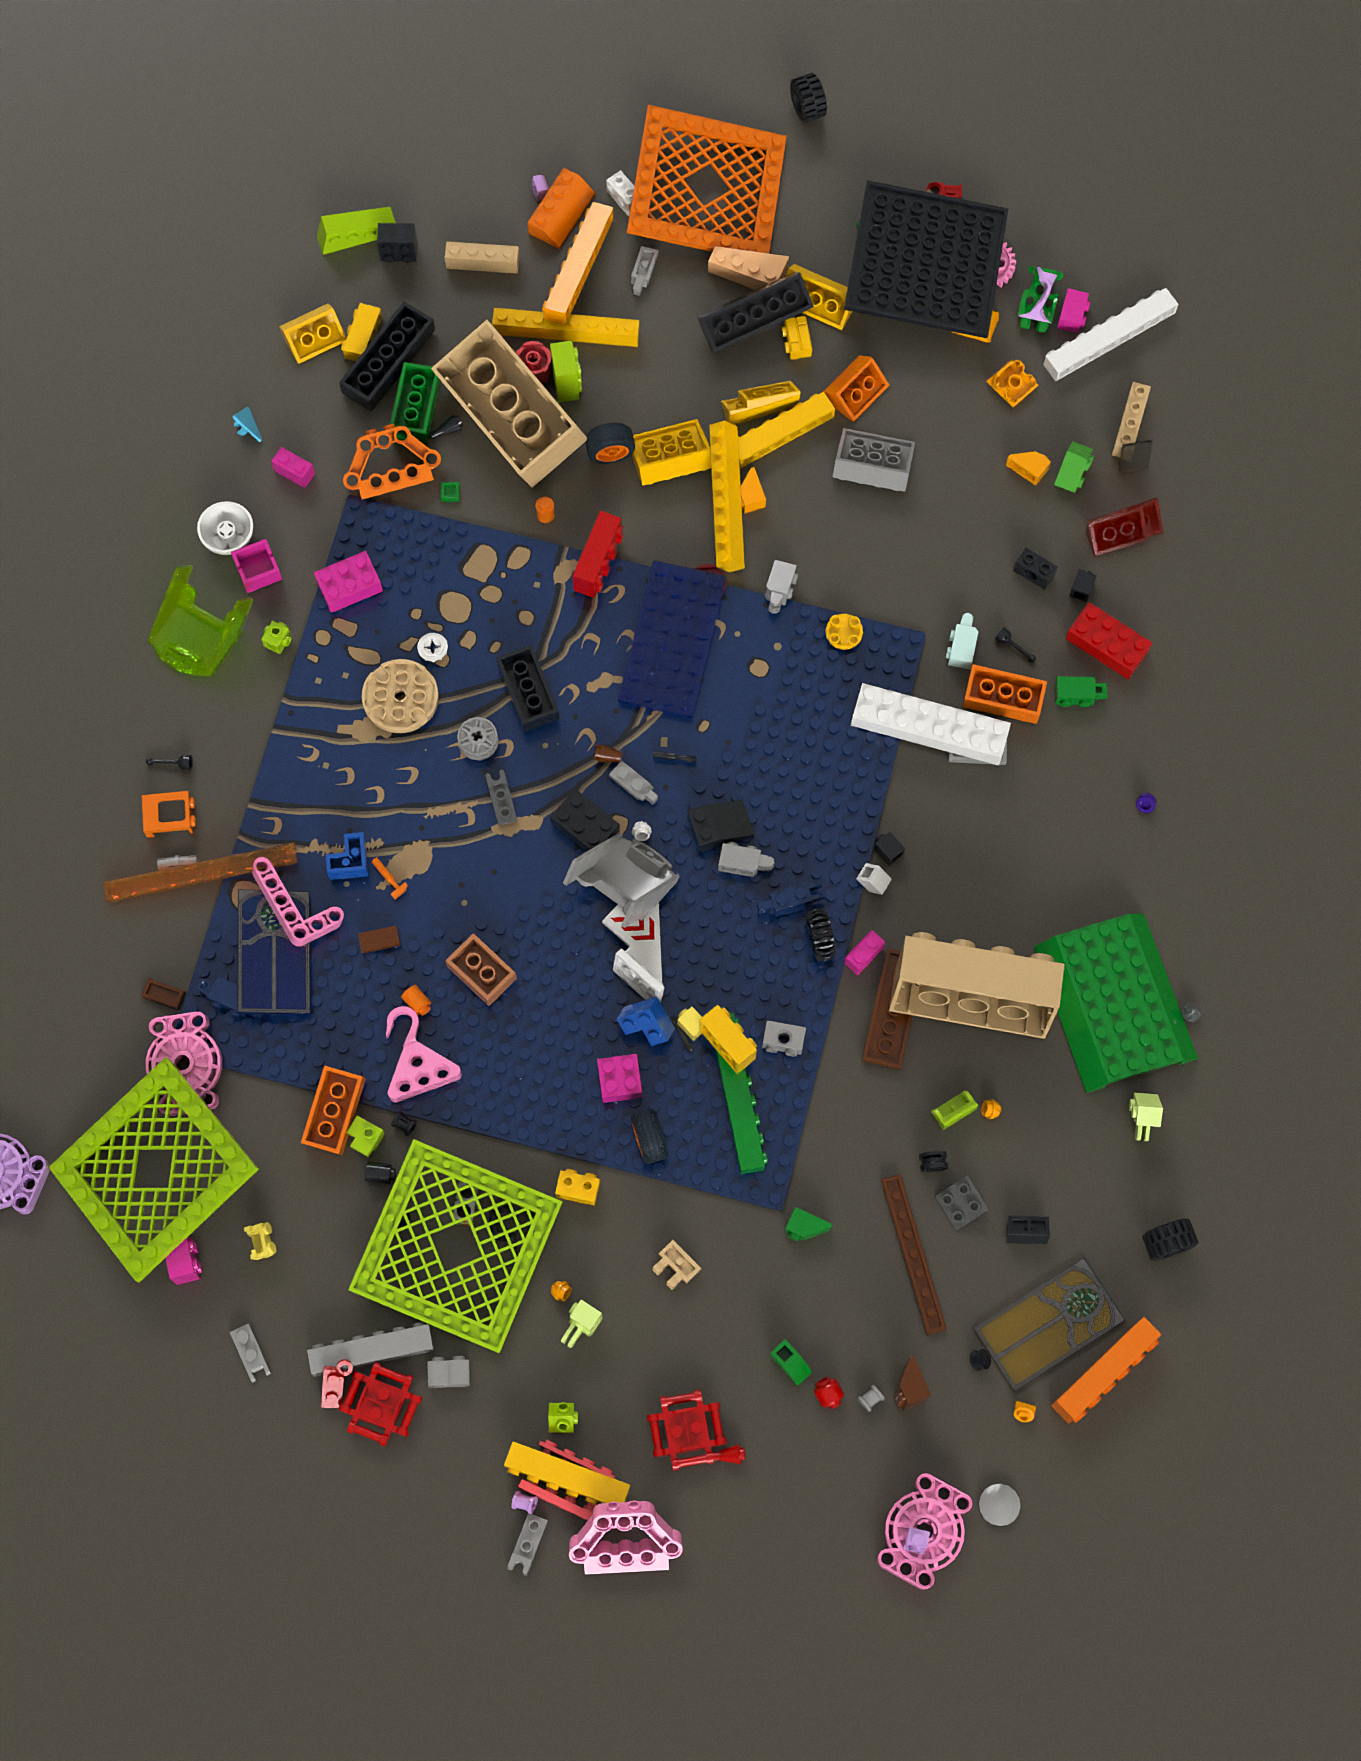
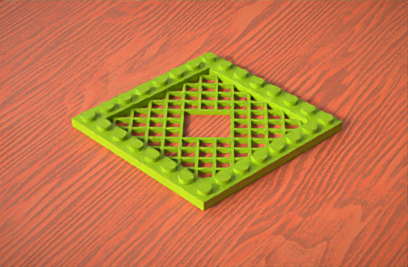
M167 1057L158 1063L49 1166V1169L136 1282L142 1281L259 1170ZM160 1094H168L167 1104H158ZM172 1097L178 1104H171ZM154 1098V1104H147ZM145 1108H153L152 1118H144ZM158 1108H166L165 1118H156ZM170 1108H179L178 1118H169ZM183 1110L189 1118H182ZM140 1111L139 1118H132ZM130 1122H138L137 1132H129ZM143 1122H151L150 1132H142ZM156 1122H164L163 1132H154ZM169 1122H177L176 1132H167ZM181 1122H190L189 1132H180ZM194 1124L201 1132H193ZM125 1125L124 1132H118ZM115 1136H124L122 1146H114ZM128 1136H136L135 1146H127ZM141 1136H149L148 1146H140ZM154 1136H162L161 1146H153ZM167 1136H175L174 1146H165ZM180 1136H188L187 1146H178ZM193 1136H201L200 1146H191ZM205 1138L212 1146H204ZM110 1139V1146H103ZM212 1149L211 1160H203L204 1150ZM101 1150H109L108 1160H99ZM113 1150H122L120 1160H112ZM126 1150H134L133 1160H125ZM139 1150H173L168 1188H134ZM178 1150H186L185 1160H177ZM191 1150H199L198 1160H190ZM96 1152L95 1160H88ZM216 1153H218L223 1160H216ZM86 1164H94L93 1174H85ZM99 1164H107L106 1174H97ZM111 1164H120L118 1174H110ZM124 1164H133L131 1174H123ZM176 1164H184L183 1174H175ZM189 1164H197L196 1174H188ZM202 1164H210L209 1174H201ZM215 1164H224L222 1174H214ZM85 1178H92L91 1186ZM97 1178H105L104 1188H95ZM109 1178H118L116 1188H108ZM122 1178H131L129 1188H121ZM174 1178H182L181 1188H173ZM187 1178H196L194 1188H186ZM200 1178H209L208 1188H199ZM96 1192H103L102 1200L99 1198ZM107 1192H116L114 1202H106ZM120 1192H129L127 1202H119ZM133 1192H142L140 1202H132ZM146 1192H155L153 1202H145ZM159 1192H168L166 1202H158ZM172 1192H181L179 1202H171ZM185 1192H194L193 1202H184ZM106 1206H114L113 1214ZM118 1206H127L125 1216H117ZM131 1206H140L138 1216H130ZM144 1206H153L151 1216H143ZM157 1206H166L165 1216H156ZM170 1206H179L178 1216H169ZM117 1220H125L124 1229ZM129 1220H138L137 1230H128ZM142 1220H151L150 1230H141ZM155 1220H164L163 1230H154ZM128 1234H136L135 1243ZM140 1234H149L148 1245H139Z
M413 1139L348 1291L500 1353L563 1201ZM424 1167H427V1168L430 1169V1170H427V1171H425V1172H422V1170H423ZM433 1172L437 1182L426 1186L422 1176ZM436 1172L446 1175L448 1178L439 1181ZM420 1178L423 1188L414 1191ZM452 1180L455 1190L445 1194L441 1184ZM455 1180L467 1185L458 1189ZM438 1185L442 1196L431 1199L428 1189ZM473 1187L486 1193L477 1196ZM470 1188L474 1198L463 1202L460 1191ZM425 1190L429 1201L418 1205L414 1195ZM457 1193L461 1203L450 1207L446 1197ZM489 1195L493 1206L482 1210L478 1199ZM492 1195L505 1201L495 1204ZM412 1197L415 1207L406 1210L409 1200ZM444 1199L447 1209L437 1213L433 1202ZM476 1201L479 1211L469 1215L465 1205ZM508 1203L511 1214L501 1217L497 1207ZM511 1203L518 1205L523 1209L514 1212ZM430 1204L434 1214L423 1218L420 1208ZM462 1206L466 1217L455 1220L452 1210ZM417 1209L421 1220L410 1224L406 1213ZM494 1209L498 1219L488 1223L484 1212ZM526 1211L530 1221L519 1225L516 1215ZM530 1211L536 1213L534 1219L532 1218ZM449 1212L453 1222L442 1226L438 1216ZM481 1214L485 1224L474 1229L470 1218ZM404 1216L407 1225L397 1229ZM513 1216L517 1227L506 1231L502 1220ZM435 1217L439 1228L428 1231L425 1221ZM468 1220L482 1257L445 1272L430 1235ZM500 1222L503 1233L493 1236L489 1226ZM422 1223L426 1233L415 1237L411 1227ZM531 1224L525 1238L521 1228ZM486 1227L490 1238L480 1242L476 1231ZM409 1228L412 1239L402 1243L398 1232ZM518 1230L522 1240L512 1244L508 1234ZM394 1235H396L399 1244L389 1248ZM505 1235L509 1246L498 1250L494 1239ZM427 1236L431 1247L420 1250L417 1240ZM492 1241L495 1252L485 1255L481 1245ZM414 1242L418 1252L407 1256L403 1246ZM523 1243L517 1257L513 1247ZM401 1247L404 1258L393 1261L390 1251ZM433 1249L437 1260L426 1264L422 1253ZM511 1249L514 1259L504 1263L500 1252ZM386 1254H388L391 1263L381 1267ZM497 1254L501 1265L490 1269L486 1258ZM419 1255L423 1266L412 1269L409 1259ZM484 1259L488 1270L477 1274L473 1264ZM406 1260L410 1271L399 1275L395 1265ZM515 1262L509 1276L505 1266ZM438 1263L442 1273L431 1278L427 1267ZM470 1265L474 1276L464 1280L460 1269ZM392 1266L396 1277L385 1281L381 1270ZM425 1268L429 1279L418 1283L414 1272ZM503 1268L506 1278L496 1282L492 1271ZM457 1271L461 1281L450 1285L446 1275ZM378 1272L381 1276L382 1281L376 1279ZM489 1273L493 1284L482 1288L478 1277ZM411 1274L415 1285L404 1289L400 1278ZM443 1276L447 1287L437 1291L433 1280ZM476 1278L480 1289L469 1293L465 1283ZM398 1279L401 1289L387 1283ZM507 1281L501 1295L497 1285ZM430 1282L434 1292L423 1297L419 1286ZM462 1284L466 1295L456 1299L452 1288ZM495 1287L498 1297L488 1301L484 1290ZM417 1288L420 1297L406 1291ZM449 1290L453 1300L442 1304L438 1294ZM481 1292L485 1303L474 1307L470 1296ZM435 1295L439 1305L425 1299ZM468 1297L472 1308L461 1312L457 1302ZM499 1300L493 1315L489 1304ZM454 1303L458 1313L444 1307ZM487 1306L490 1316L480 1320L476 1309ZM473 1311L477 1321L463 1315ZM491 1319L489 1326L482 1324Z

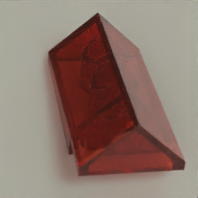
M1157 497L1089 520L1086 527V535L1094 556L1148 541V537L1164 533Z

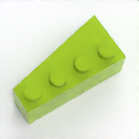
M391 207L321 216L317 239L322 255L377 240L378 223H396Z

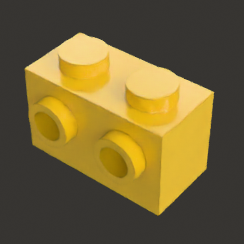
M560 1170L555 1196L595 1206L600 1179L597 1178V1175L591 1173L580 1175L577 1174L576 1170Z

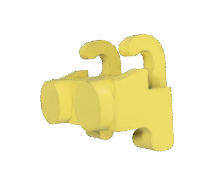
M268 1222L244 1227V1232H247V1235L252 1238L254 1250H251V1259L268 1258L276 1253V1245L274 1242H271L269 1235L272 1233V1227Z

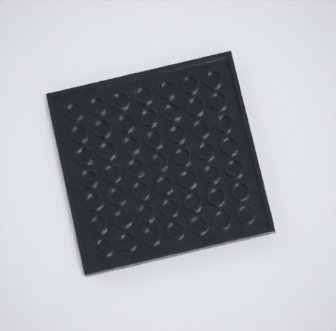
M867 180L844 310L987 338L1009 208Z

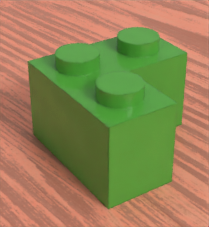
M1072 441L1054 485L1074 493L1077 488H1081L1085 480L1082 477L1083 472H1088L1094 458L1091 455L1093 449Z

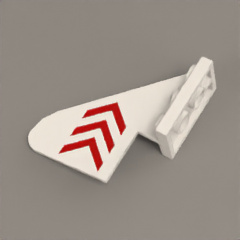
M659 903L642 921L638 919L625 928L621 926L625 918L623 907L618 904L602 921L605 926L629 946L626 951L621 948L616 953L613 971L645 1000L657 996L661 1003L664 986L662 983Z

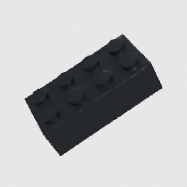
M532 645L496 657L497 667L523 732L560 719L558 708Z

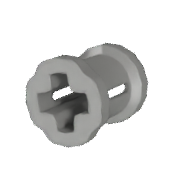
M874 1385L870 1387L871 1389L865 1395L857 1398L868 1412L871 1411V1408L876 1403L885 1399Z

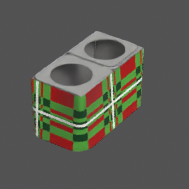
M458 1181V1189L461 1188L463 1185H467L463 1182ZM473 1187L476 1195L479 1196L480 1190ZM457 1193L454 1206L461 1203ZM472 1196L471 1198L462 1197L463 1202L474 1198V1196ZM475 1201L467 1204L471 1208V1214L476 1213L478 1210L477 1203H474ZM457 1208L454 1209L453 1215L455 1220L461 1219V1217L457 1215ZM476 1216L470 1218L473 1225L476 1222ZM468 1220L457 1223V1225L470 1226Z

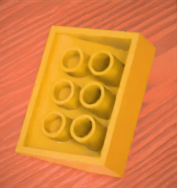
M698 419L633 435L635 450L632 453V457L642 486L711 468V448Z

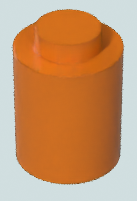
M549 497L539 498L535 504L537 519L542 523H549L555 517L554 502Z
M417 985L408 988L401 996L417 1015L421 1014L423 1016L431 1009V1001Z

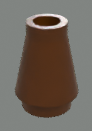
M602 743L601 745L596 744L594 760H598V762H621L622 751L615 750Z

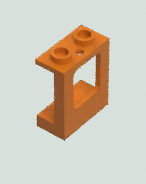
M189 791L142 795L143 832L146 837H155L154 833L189 830L190 834H192L193 827H196L195 815H192V809L195 808L194 797H191ZM185 801L186 817L183 821L159 822L158 804L160 802Z

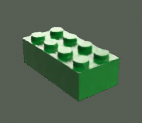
M404 362L390 424H395V427L405 426L410 430L411 435L421 443H428L441 380L431 369L432 366ZM399 430L396 434L397 439L405 440L407 436L404 430Z

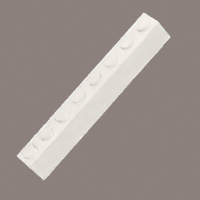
M1167 288L1161 291L1157 290L1149 298L1139 300L1135 306L1125 308L1121 314L1111 316L1101 325H1095L1091 331L1081 333L1071 342H1065L1056 351L1051 350L1046 354L1043 365L1053 379L1058 381L1175 314L1178 303Z

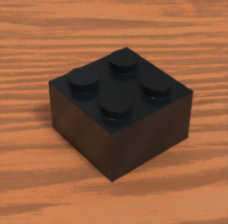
M378 223L377 244L380 260L388 263L393 261L417 262L418 242L415 224Z

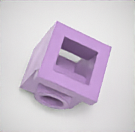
M909 1527L903 1550L924 1555L930 1532Z

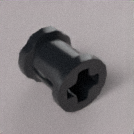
M399 1111L391 1122L393 1128H399L405 1132L407 1137L417 1125L416 1120L412 1121L404 1116L402 1111Z

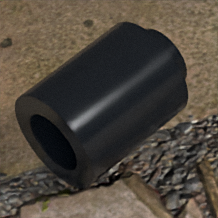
M367 1162L366 1182L390 1184L391 1180H395L396 1168H393L392 1164Z

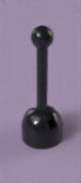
M1005 627L995 637V640L1001 644L1010 643L1028 657L1030 662L1036 660L1034 655H1030L1011 640V633Z
M182 755L178 760H155L149 757L146 759V764H178L183 770H191L193 758L192 755Z

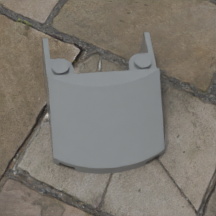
M618 833L575 858L571 863L563 884L568 885L577 880L585 887L594 886L623 907L625 918L621 926L625 928L638 919L642 921L677 883L680 876L678 873L674 874L671 870L672 865L654 849L634 838L633 841L622 838L623 834Z

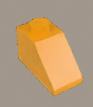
M1034 451L1009 455L1006 466L1034 485H1037L1049 470L1051 461L1044 454Z
M754 467L749 470L741 485V506L744 514L766 507V497Z

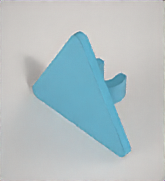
M249 407L232 416L236 421L234 426L241 427L237 434L243 436L249 432L256 440L262 441Z

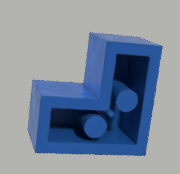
M364 833L344 834L345 853L326 854L329 880L369 876Z
M657 996L625 1006L617 1017V1021L625 1035L643 1030L651 1046L668 1041L675 1030L673 1023Z

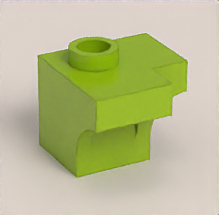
M356 1116L347 1131V1134L354 1138L350 1147L369 1157L372 1151H376L385 1136L383 1129L359 1116Z

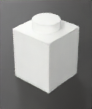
M868 863L864 865L856 878L869 892L881 895L892 880L880 866Z

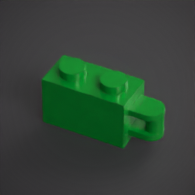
M1057 676L1055 705L1069 707L1071 705L1089 707L1094 704L1095 699L1103 700L1108 698L1107 684L1095 683V677Z

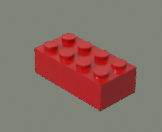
M603 511L599 512L573 573L574 591L595 598L597 592H601L603 577L608 576L610 571L609 563L615 559L617 544H621L624 537L622 533L624 526H622L620 517Z
M1090 602L1070 627L1065 638L1128 680L1152 646L1151 641Z

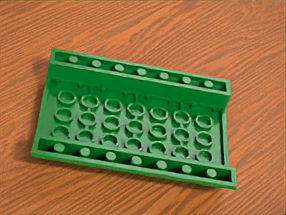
M1145 914L1119 916L1053 936L1034 946L1035 953L1050 955L1054 958V962L1064 964L1060 1007L1057 1014L1086 1093L1105 1088L1107 1084L1175 1063L1181 1065L1198 1060Z

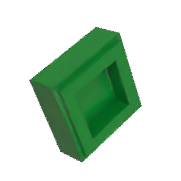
M441 482V502H460V482Z

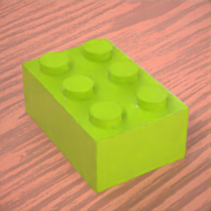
M572 341L550 344L552 372L558 403L580 400L579 392H582V380L577 347H573Z

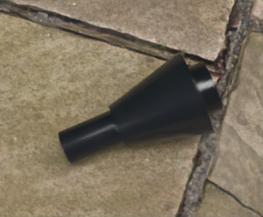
M453 414L440 428L432 431L430 435L435 439L443 434L461 431L463 423L459 416L455 417Z

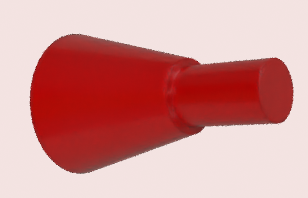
M740 1443L720 1450V1452H712L713 1461L721 1460L742 1464V1460L746 1459L745 1448L741 1447Z

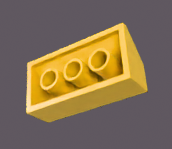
M796 264L789 267L786 276L793 272L801 273L814 306L802 313L843 330L852 311L844 310L848 287Z

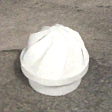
M636 822L632 829V834L636 840L645 841L650 837L651 827L647 822Z

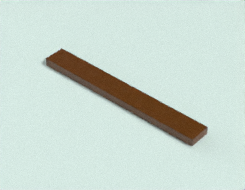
M901 1174L881 1179L882 1187L926 1335L946 1331L947 1328Z

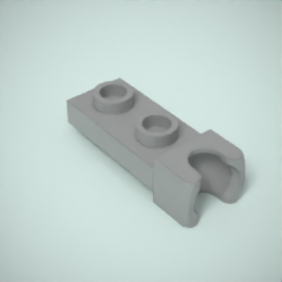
M528 1513L508 1563V1570H513L517 1563H521L524 1566L523 1575H528L548 1520Z

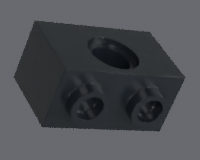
M1025 548L1017 559L1013 571L1045 590L1054 578L1058 566Z

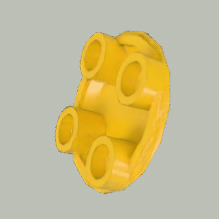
M846 613L833 615L827 623L825 630L830 644L842 650L857 646L863 635L860 619Z

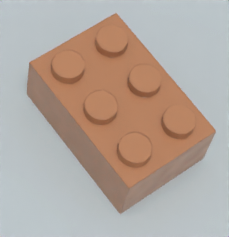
M474 933L446 960L447 967L488 1006L517 979L516 973Z

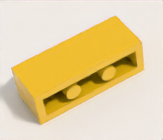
M360 303L358 309L354 310L353 323L348 326L347 339L343 341L341 346L345 359L357 361L376 337L383 318L381 308Z

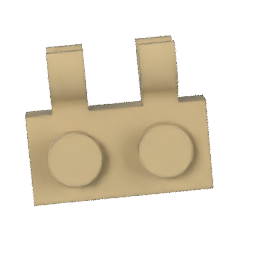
M674 1240L658 1253L661 1260L652 1269L657 1276L667 1266L676 1273L666 1284L671 1290L681 1280L687 1284L701 1270L699 1265Z

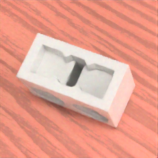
M620 170L606 180L607 192L629 216L634 185Z

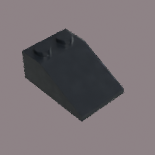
M743 800L709 804L688 810L687 818L699 853L720 847L723 843L737 842L755 836Z

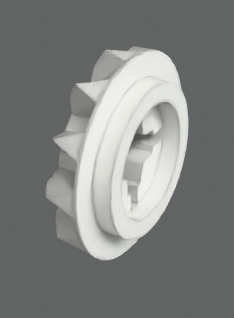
M428 633L421 637L417 649L420 657L424 658L425 661L435 662L436 660H442V657L447 655L448 644L442 635ZM432 641L435 647H438L435 649L434 654L428 649L431 647Z

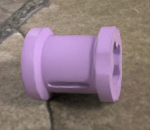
M517 1490L512 1499V1509L519 1508L528 1511L529 1514H533L537 1506L538 1497L535 1495L532 1497L527 1496Z

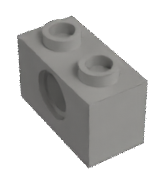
M767 1021L762 1048L771 1053L782 1051L788 1056L795 1057L797 1054L801 1055L806 1027ZM781 1036L788 1037L789 1042L783 1044L778 1040V1038Z

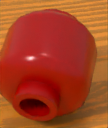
M825 1377L815 1384L814 1394L822 1407L834 1409L841 1404L840 1400L844 1397V1392L835 1378Z

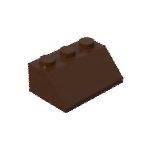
M914 1356L910 1357L905 1364L895 1390V1396H893L897 1407H901L903 1411L926 1402L931 1396Z

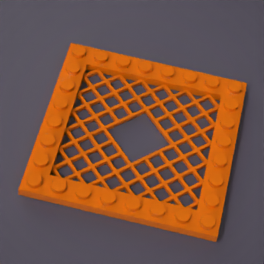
M648 105L626 233L713 252L715 246L769 254L787 136ZM671 131L675 138L668 141L664 134ZM676 131L683 132V134L678 135ZM687 135L693 141L688 145L682 141V138ZM693 135H697V136H701V137L696 140ZM661 138L665 142V144L662 146H660ZM704 139L710 145L705 149L699 144ZM710 139L719 140V141H717L716 143L713 144V142H712ZM677 141L683 147L678 151L671 145ZM721 143L727 148L723 153H720L716 147ZM728 143H732V144H736V145H734L733 147H730ZM694 145L700 150L695 155L689 150ZM666 147L673 153L667 157L661 151ZM738 147L745 153L740 157L733 151ZM745 147H750V148H753V149L750 150V151H747V149H746ZM711 149L717 154L712 159L706 153ZM683 151H686L690 156L685 161L679 155ZM755 151L762 157L757 161L751 156ZM658 153L663 158L659 162H657ZM731 153L735 160L728 163L724 156ZM703 154L707 162L701 165L696 158ZM676 157L680 164L673 166L669 160ZM745 157H748L752 162L747 167L741 161ZM721 159L725 165L718 169L714 161ZM693 160L698 167L691 171L687 163ZM762 161H764L763 170L758 165ZM664 162H666V164L670 168L666 172H663L659 167V165L663 164ZM738 163L742 170L735 172L731 166ZM710 164L730 191L703 205L684 179ZM682 166L688 172L683 176L677 172V169ZM755 166L759 174L753 177L749 169ZM726 168L732 173L728 178H725L721 173ZM655 170H657L660 175L654 178ZM671 172L678 178L673 182L666 176ZM744 172L750 178L745 182L739 177ZM762 176L760 186L756 179ZM661 178L668 184L663 188L656 182ZM733 178L740 184L735 188L728 182ZM679 182L685 187L680 192L674 187ZM751 182L757 187L752 192L746 186ZM653 185L657 188V191L652 193ZM668 188H671L675 193L670 198L664 192ZM740 188H743L747 193L742 198L736 192ZM688 191L692 199L686 202L681 195ZM759 192V199L757 201L754 194ZM733 193L737 201L731 204L726 197ZM658 194H661L665 199L660 204L654 198ZM678 197L683 204L676 208L671 201ZM750 197L755 204L748 208L744 200ZM723 199L728 206L721 210L717 202ZM650 200H651V201L653 202V204L655 205V206H654L653 208H651V209H649V207H650ZM694 201H696V203L700 207L696 211H693L689 206V204L693 203ZM668 203L673 210L666 214L661 207ZM739 203L745 209L741 213H738L734 208ZM713 205L718 212L711 216L707 208ZM684 207L690 213L686 217H683L679 212ZM757 207V212H756V217H755V215L752 213L751 210H753L754 208ZM658 209L663 216L655 219L651 213ZM729 209L735 215L731 219H728L724 214ZM701 211H703L708 217L703 221H701L696 215ZM674 213L680 218L676 223H673L669 218ZM746 213L753 219L748 223L741 217ZM719 215L725 220L720 225L714 220ZM691 217L698 223L693 227L686 221ZM736 219L743 225L738 229L731 223ZM709 221L715 226L710 231L704 226ZM753 223H755L754 232L749 228ZM726 225L733 231L728 235L721 229ZM743 229H746L750 234L745 239L739 233Z

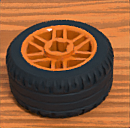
M623 423L602 424L590 430L586 435L588 439L585 444L588 457L599 464L622 461L628 458L635 450L633 432L629 426Z
M647 1109L632 1114L631 1123L644 1163L651 1164L666 1159L668 1157V1149L656 1111Z

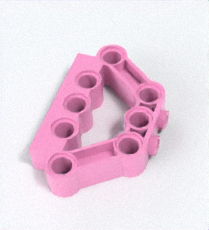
M636 1500L598 1504L594 1507L592 1516L579 1533L572 1536L569 1540V1557L574 1563L584 1564L585 1574L669 1570L668 1559L679 1557L683 1550L681 1533L676 1529H672L655 1511V1506L652 1503ZM632 1527H638L652 1538H645L635 1543L626 1539L616 1544H612L609 1541L599 1542L602 1536L611 1528L628 1531Z

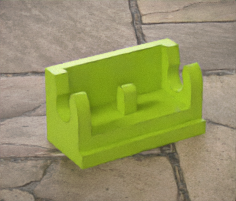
M964 1090L959 1095L932 1110L931 1113L942 1130H945L975 1111L978 1104L970 1093Z

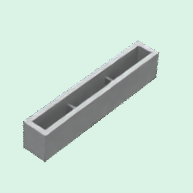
M425 1322L413 1324V1328L396 1327L392 1329L393 1332L377 1331L372 1333L373 1336L365 1338L364 1335L352 1337V1341L344 1342V1339L333 1341L332 1345L324 1346V1344L313 1345L312 1349L307 1350L311 1375L313 1377L323 1375L324 1366H336L342 1359L351 1361L353 1368L372 1365L375 1362L381 1363L433 1352L435 1350L429 1324L425 1325ZM342 1365L341 1369L347 1370L348 1366Z

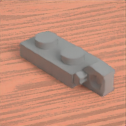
M641 246L631 275V284H634L633 295L640 296L642 288H647L659 250Z
M623 761L609 774L611 779L637 800L643 801L646 799L652 805L658 800V795L652 791L654 787Z

